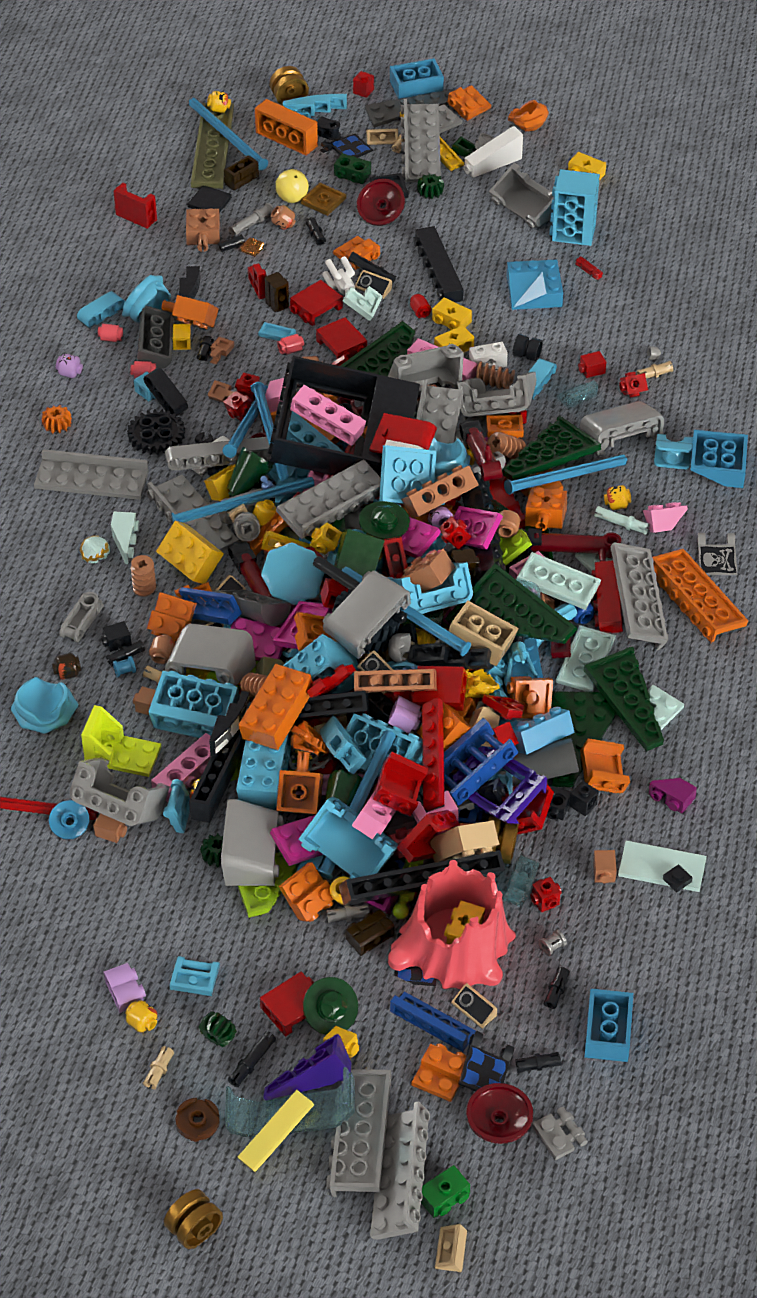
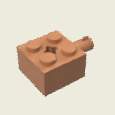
M186 209L187 245H198L197 249L201 252L202 247H204L205 252L208 250V244H218L220 242L219 209Z
M444 548L438 551L432 550L426 554V557L421 558L420 556L411 562L412 565L404 570L405 573L401 578L410 577V582L412 584H420L421 592L424 593L441 585L455 569V566Z

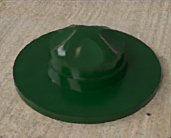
M387 501L371 503L364 507L359 515V525L363 532L382 540L397 536L401 537L407 532L410 524L409 515L405 509Z
M325 977L315 981L308 988L304 996L303 1012L305 1019L315 1031L323 1035H327L335 1026L348 1030L358 1014L356 993L347 982L340 978Z

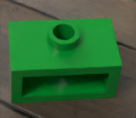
M453 1165L422 1186L423 1199L421 1204L433 1218L438 1215L444 1216L451 1210L453 1205L456 1203L462 1204L469 1198L470 1183Z

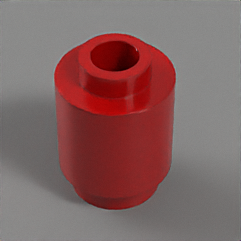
M415 294L410 298V306L418 318H425L430 315L432 308L423 295Z

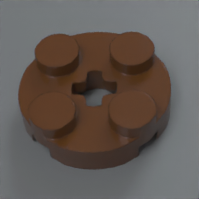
M191 1098L184 1101L177 1109L175 1118L176 1128L183 1137L191 1141L197 1142L211 1137L220 1125L219 1110L208 1099L203 1101ZM194 1116L198 1118L203 1117L201 1122H193Z

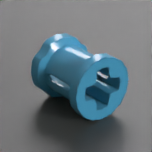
M132 656L117 662L115 660L112 662L117 677L128 672H136Z

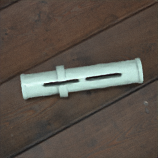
M600 506L596 508L595 512H598L594 514L596 518L626 527V530L629 531L632 529L645 535L648 532L647 527L649 528V523Z

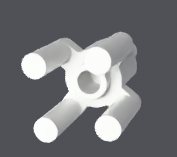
M344 256L340 259L346 272L342 268L337 271L332 260H326L325 263L334 277L333 281L328 271L323 272L322 275L328 286L334 290L338 289L343 295L346 294L350 287L355 289L351 279L355 275V271L347 257Z

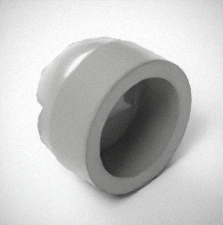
M649 346L647 355H650V358L648 359H659L661 355L660 349Z

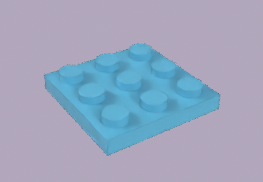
M384 445L379 501L404 504L402 499L407 497L406 493L415 488L418 491L422 489V484L430 480L434 483L436 451ZM422 495V499L426 502V496Z

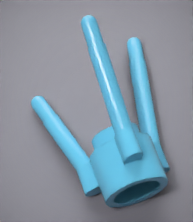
M514 642L510 646L511 652L508 653L506 686L510 682L513 660L524 664L526 659L533 676H537L529 652L526 651L525 644L523 642Z

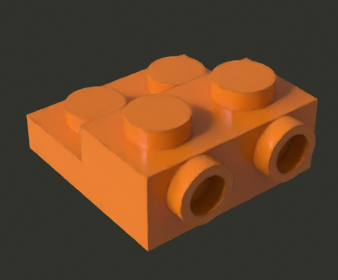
M472 85L465 89L460 87L450 92L447 100L448 104L467 121L487 111L492 106Z
M356 236L333 250V254L340 259L344 256L349 259L351 253L355 252L371 261L379 257L380 246L369 238L363 240ZM349 262L352 268H354L355 270L360 268L357 265Z
M486 415L487 437L489 438L495 432H502L517 438L523 437L522 415Z
M160 592L155 610L151 612L147 629L152 630L151 634L161 636L166 634L172 640L177 641L182 629L186 625L191 624L197 603Z
M302 612L295 614L294 619L298 629L295 640L298 651H302L322 634L333 639L323 631L324 623L322 621L324 616Z
M511 677V682L507 683V693L510 694V698L525 705L521 718H533V716L545 714L551 709L552 678Z
M308 862L279 886L300 921H314L318 918V912L321 909H328L334 904L332 901L334 899L330 895V884L327 880L322 879L313 862Z
M430 1044L421 1059V1066L411 1085L451 1102L460 1087L458 1083L466 1055L462 1052H456V1054L449 1052L447 1047L442 1044H436V1046Z

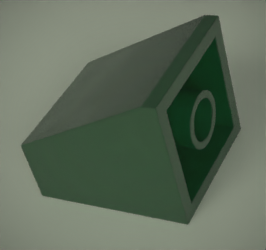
M351 529L343 530L334 566L340 570L349 567L361 576H364L368 571L376 570L385 540Z

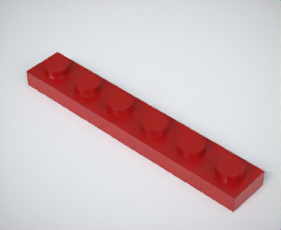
M438 697L422 704L423 766L429 768L427 775L423 779V808L427 811L445 805L443 700Z

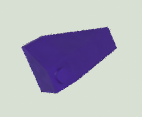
M336 1034L314 1049L316 1053L309 1059L303 1057L298 1061L299 1063L292 1072L287 1070L268 1084L263 1095L265 1101L291 1095L296 1090L299 1092L308 1091L347 1079L351 1073L352 1063L340 1035Z

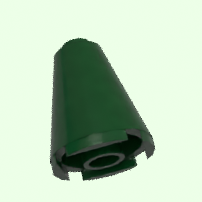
M245 447L240 451L227 487L229 490L228 494L232 497L249 492L261 481V477L266 476L273 468L272 465L267 466L268 462L254 452H246L247 448Z
M342 769L333 771L328 778L325 802L327 799L335 797L347 806H350L363 778L356 773H344L345 770Z

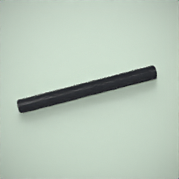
M318 556L314 559L313 566L350 591H353L360 584V582L322 557ZM400 610L398 614L395 612L391 618L402 624L406 621L407 614Z

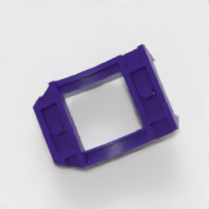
M487 746L478 748L487 757H490L497 750L495 748L488 749ZM473 755L465 762V765L473 771L482 764ZM512 759L502 768L522 782L500 806L488 801L477 792H474L468 800L506 823L519 824L516 818L540 791L546 794L547 777L536 774L534 770ZM458 770L453 779L459 784L467 776Z

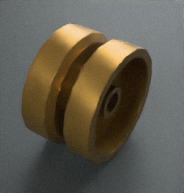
M282 67L275 71L270 78L269 86L276 100L282 106L283 101L308 95L309 87L300 70L296 67Z
M490 815L488 821L494 820L499 845L493 847L492 850L497 851V849H500L503 862L511 864L519 824L505 822L504 829L501 830L502 820Z
M194 1189L185 1193L170 1207L164 1218V1226L172 1234L177 1235V1240L185 1248L194 1249L216 1232L222 1222L223 1213L215 1204L210 1203V1199L203 1191Z

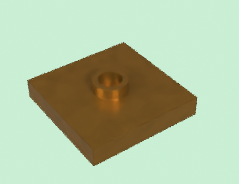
M319 183L301 199V204L328 216L346 199V194Z

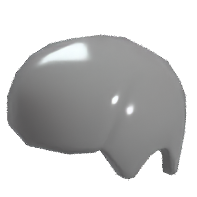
M398 633L390 638L388 654L394 662L402 663L406 661L403 655L410 652V633Z

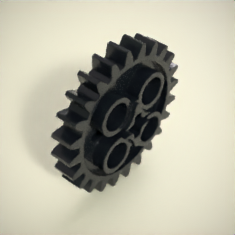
M154 409L153 413L147 410V414L141 412L140 417L134 416L135 421L131 420V425H128L129 443H132V447H136L137 451L142 449L143 454L149 451L150 455L153 452L159 455L160 451L165 454L167 448L178 446V443L182 444V439H185L184 422L181 421V417L176 418V413L170 415L169 410L166 413H163V409L160 412Z

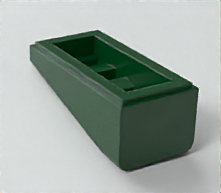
M462 136L455 141L451 148L457 155L467 157L472 151L477 150L474 146L475 144Z

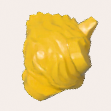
M466 669L468 678L465 698H483L484 694L489 695L494 693L495 690L500 689V685L493 680V677H490V674L484 672V669L476 670L472 673L469 672V669Z

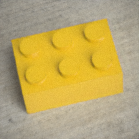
M176 520L156 550L158 554L189 579L201 584L207 582L224 555L221 550L188 524Z

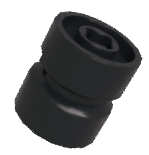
M518 334L513 346V356L521 358L526 355L528 360L537 362L542 351L543 340L537 338L529 340V337L526 335Z

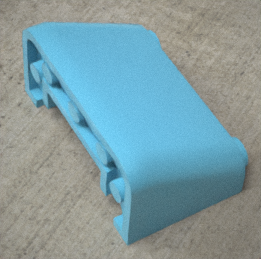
M467 562L453 563L455 569L441 585L424 593L421 592L420 584H412L410 582V577H387L410 592L411 604L409 606L421 614L466 603L473 596Z
M335 797L326 800L298 839L302 842L301 846L310 852L312 850L321 852L349 873L350 878L378 874L395 853L398 846L394 840L383 832L381 835L377 833L372 840L354 828L352 824L359 814Z

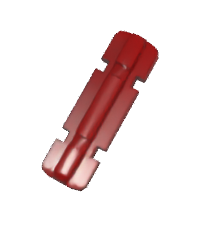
M580 256L576 259L575 264L582 267L581 269L592 275L593 278L598 280L602 277L603 272L585 258Z

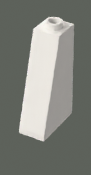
M513 126L465 157L464 170L466 174H470L474 178L522 159L523 134Z

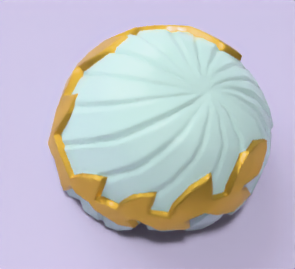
M99 536L88 537L80 546L81 557L88 563H98L99 560L107 558L110 553V546L104 538Z

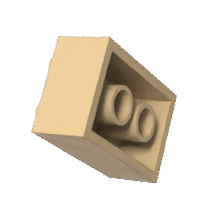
M467 600L452 621L448 631L463 641L470 642V649L489 648L491 650L490 664L497 666L513 643L519 628Z
M494 820L457 826L435 836L430 841V845L436 852L433 855L434 862H441L492 852V848L499 845Z

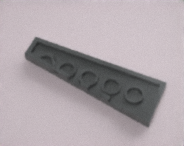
M455 89L365 105V110L373 127H378L397 119L401 120L400 112L401 105H404V99H407V104H439V106L444 104L447 106L449 105L447 102L448 95Z

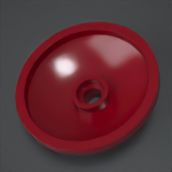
M377 179L368 183L361 190L357 199V210L362 219L376 226L386 225L397 219L405 205L403 190L396 182L389 179Z
M493 1083L481 1087L471 1096L467 1104L466 1116L470 1128L477 1136L491 1143L503 1144L516 1141L527 1133L533 1120V1107L527 1095L517 1087L505 1083ZM500 1118L503 1122H496L495 1120Z

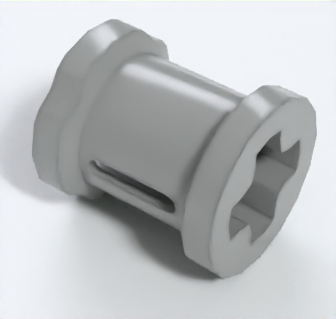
M558 929L554 930L553 934L549 937L539 940L540 948L548 956L552 955L553 951L560 946L564 947L567 945L565 936Z

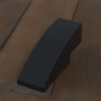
M186 266V278H179V296L195 298L200 286V266Z

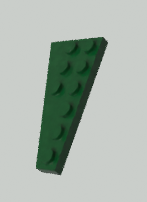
M629 647L584 665L583 671L647 752L663 745L664 739L659 723L654 715V708L650 703V696L643 675L639 670V662L635 657L634 647Z

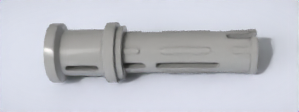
M266 203L259 210L255 209L253 214L230 226V233H234L233 235L236 236L258 222L263 223L266 218L271 216L274 210L273 206L270 203Z

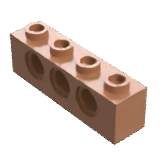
M462 465L451 469L452 473L450 475L444 473L436 477L438 481L432 483L430 480L421 485L422 489L417 491L415 488L406 493L407 497L403 498L402 501L410 517H419L477 487L479 484L470 466L462 468ZM453 479L456 481V486L452 483ZM437 487L441 489V494L438 493ZM422 495L426 496V502L422 499Z
M436 670L354 671V691H366L368 693L437 691Z

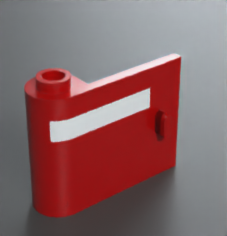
M384 413L369 450L382 454L384 445L429 450L437 427L428 421Z

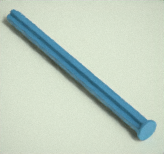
M196 98L189 100V106L245 156H251L258 161L259 170L266 169L268 166L267 159L262 158Z
M255 382L251 385V391L255 394L270 445L274 424L264 393L265 386L262 382ZM275 463L279 479L281 481L288 479L289 475L286 465Z
M264 385V386H265L264 393L266 394V390H267L268 386H267V385ZM256 399L228 444L223 447L222 451L226 457L232 458L237 454L239 445L258 416L259 408Z
M622 454L513 481L506 480L504 482V489L510 495L514 491L626 465L628 460Z
M308 477L178 514L171 513L173 523L175 520L183 523L234 509L241 504L249 505L314 487L313 477Z
M349 567L342 569L343 572L358 582H362L363 576ZM408 606L405 610L400 607V610L407 614V619L459 651L461 656H464L471 647L470 642L463 641L412 607Z
M386 730L349 806L358 814H360L396 737V734L392 731ZM325 857L318 872L320 876L332 879L333 876L331 874L336 864L327 857Z

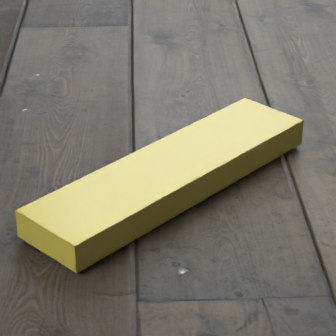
M296 1090L239 1154L238 1159L256 1172L314 1106L313 1102Z

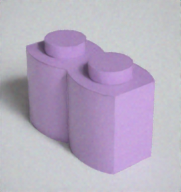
M398 696L391 709L388 724L400 728L408 734L411 730L415 731L422 714L419 711L420 706Z
M128 963L104 971L105 982L119 1013L126 1011L132 1002L143 1001V997L146 996L142 984L138 985L136 982L138 980L137 973L134 968H130Z

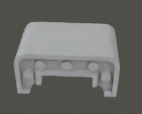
M99 757L79 761L70 788V797L74 802L130 826L155 821L160 817L170 786L158 783L155 788L147 789L136 786L129 791L112 783L115 774L108 769L109 760Z

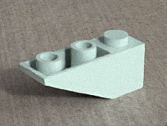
M114 511L111 521L112 537L125 564H128V558H133L134 548L129 547V544L136 545L137 535L135 531H139V520H136V513Z

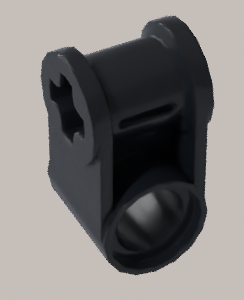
M323 116L316 120L319 137L332 141L341 138L339 121Z

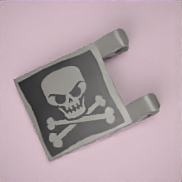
M698 533L699 566L707 575H737L735 533L727 534V545L706 544L705 533Z

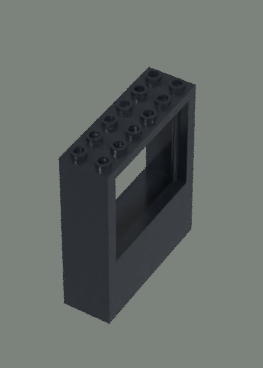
M293 356L292 362L287 363L276 413L278 415L275 417L274 429L271 435L268 454H271L270 462L334 476L365 460L381 478L382 454L371 452L369 448L384 413L414 419L420 384ZM305 385L316 392L364 402L361 418L366 421L365 427L367 426L365 439L362 436L357 439L354 454L286 440L292 413L290 410L292 398L296 395L297 387L302 388Z

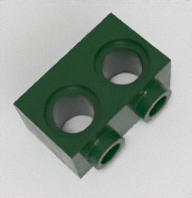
M344 153L334 163V176L350 180L353 183L364 184L371 174L370 161Z

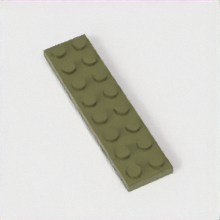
M207 103L202 104L230 130L232 129L234 103H231L230 108H227L224 113L211 111ZM202 116L200 117L191 188H201L204 185L223 189L224 169L227 165L230 141Z

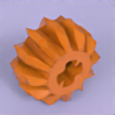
M53 405L52 408L47 407L46 411L42 412L41 421L46 431L51 430L53 434L58 430L61 433V429L67 431V428L71 427L72 417L67 407L62 408L61 405L58 407Z

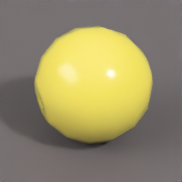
M290 169L278 176L276 192L283 201L296 203L300 202L307 195L309 188L308 180L301 171Z

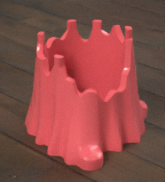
M451 860L448 867L442 872L431 875L427 884L421 886L412 916L399 929V933L402 935L391 944L388 965L396 971L413 966L419 967L423 971L424 979H438L443 989L458 988L461 990L466 983L470 986L474 984L498 985L502 980L503 971L497 959L507 954L508 944L516 937V933L510 929L506 921L502 901L503 894L497 890L494 873L490 872L487 874V877H484L481 872L474 869L464 871L457 866L456 860ZM461 900L485 908L482 924L478 923V916L470 918V923L466 924L461 937L454 939L452 944H446L447 937L444 936L447 924H452L451 915L454 907L458 908Z

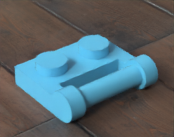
M174 779L171 783L172 790L163 815L169 818L170 824L176 832L184 833L190 814V795L184 783L179 779Z
M178 956L170 982V990L212 996L220 969V962L206 963L187 960L185 957ZM183 968H190V969H196V970L209 971L210 973L200 972V971H194V970H188V969H183Z

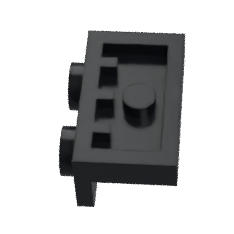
M500 778L487 781L477 789L479 795L497 806H500L509 796L508 788L501 782Z

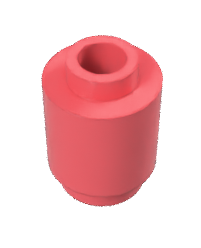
M103 323L102 327H98V337H100L101 341H122L123 328L119 327V325Z
M294 334L281 338L277 342L279 352L288 355L301 351L302 346H304L302 336Z
M134 361V365L131 364V375H134L136 379L145 372L150 373L156 369V363L151 361Z

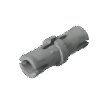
M368 904L351 907L346 905L344 908L326 910L328 923L343 920L349 922L351 919L365 917L369 913Z

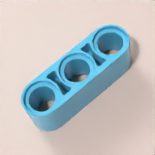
M110 291L78 311L77 319L91 328V326L104 321L106 317H111L118 310L123 309L125 300L113 291Z
M539 358L529 372H536L537 380L532 399L535 400L536 394L538 395L541 392L543 385L548 383L552 374H555L557 368L555 363Z

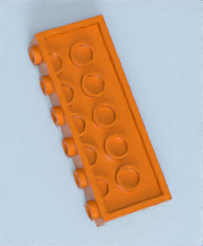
M684 549L652 557L656 581L659 586L665 590L670 599L680 607V610L688 616L692 624L701 631L702 635L710 643L715 641L717 634L747 626L748 619Z

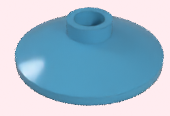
M73 800L57 804L49 816V825L52 832L62 839H74L81 836L88 828L90 821L86 807ZM73 820L74 822L73 824L68 825L67 821Z

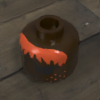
M73 653L56 656L55 663L52 664L54 675L58 674L62 680L77 677L79 671H81L79 657H75Z

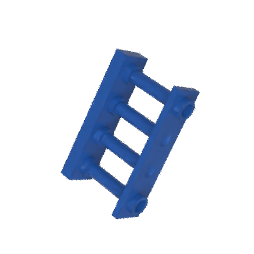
M484 718L444 752V784L451 789L449 793L458 806L519 753L511 739L502 744L493 737L495 733L489 722ZM486 741L497 749L490 757H487L478 750ZM471 754L482 763L474 771L463 763ZM455 768L467 776L459 784L448 776Z

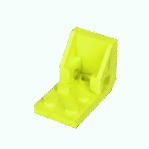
M94 705L81 734L85 760L102 757L109 760L108 769L150 777L162 748L161 743L124 736L123 726L103 707Z

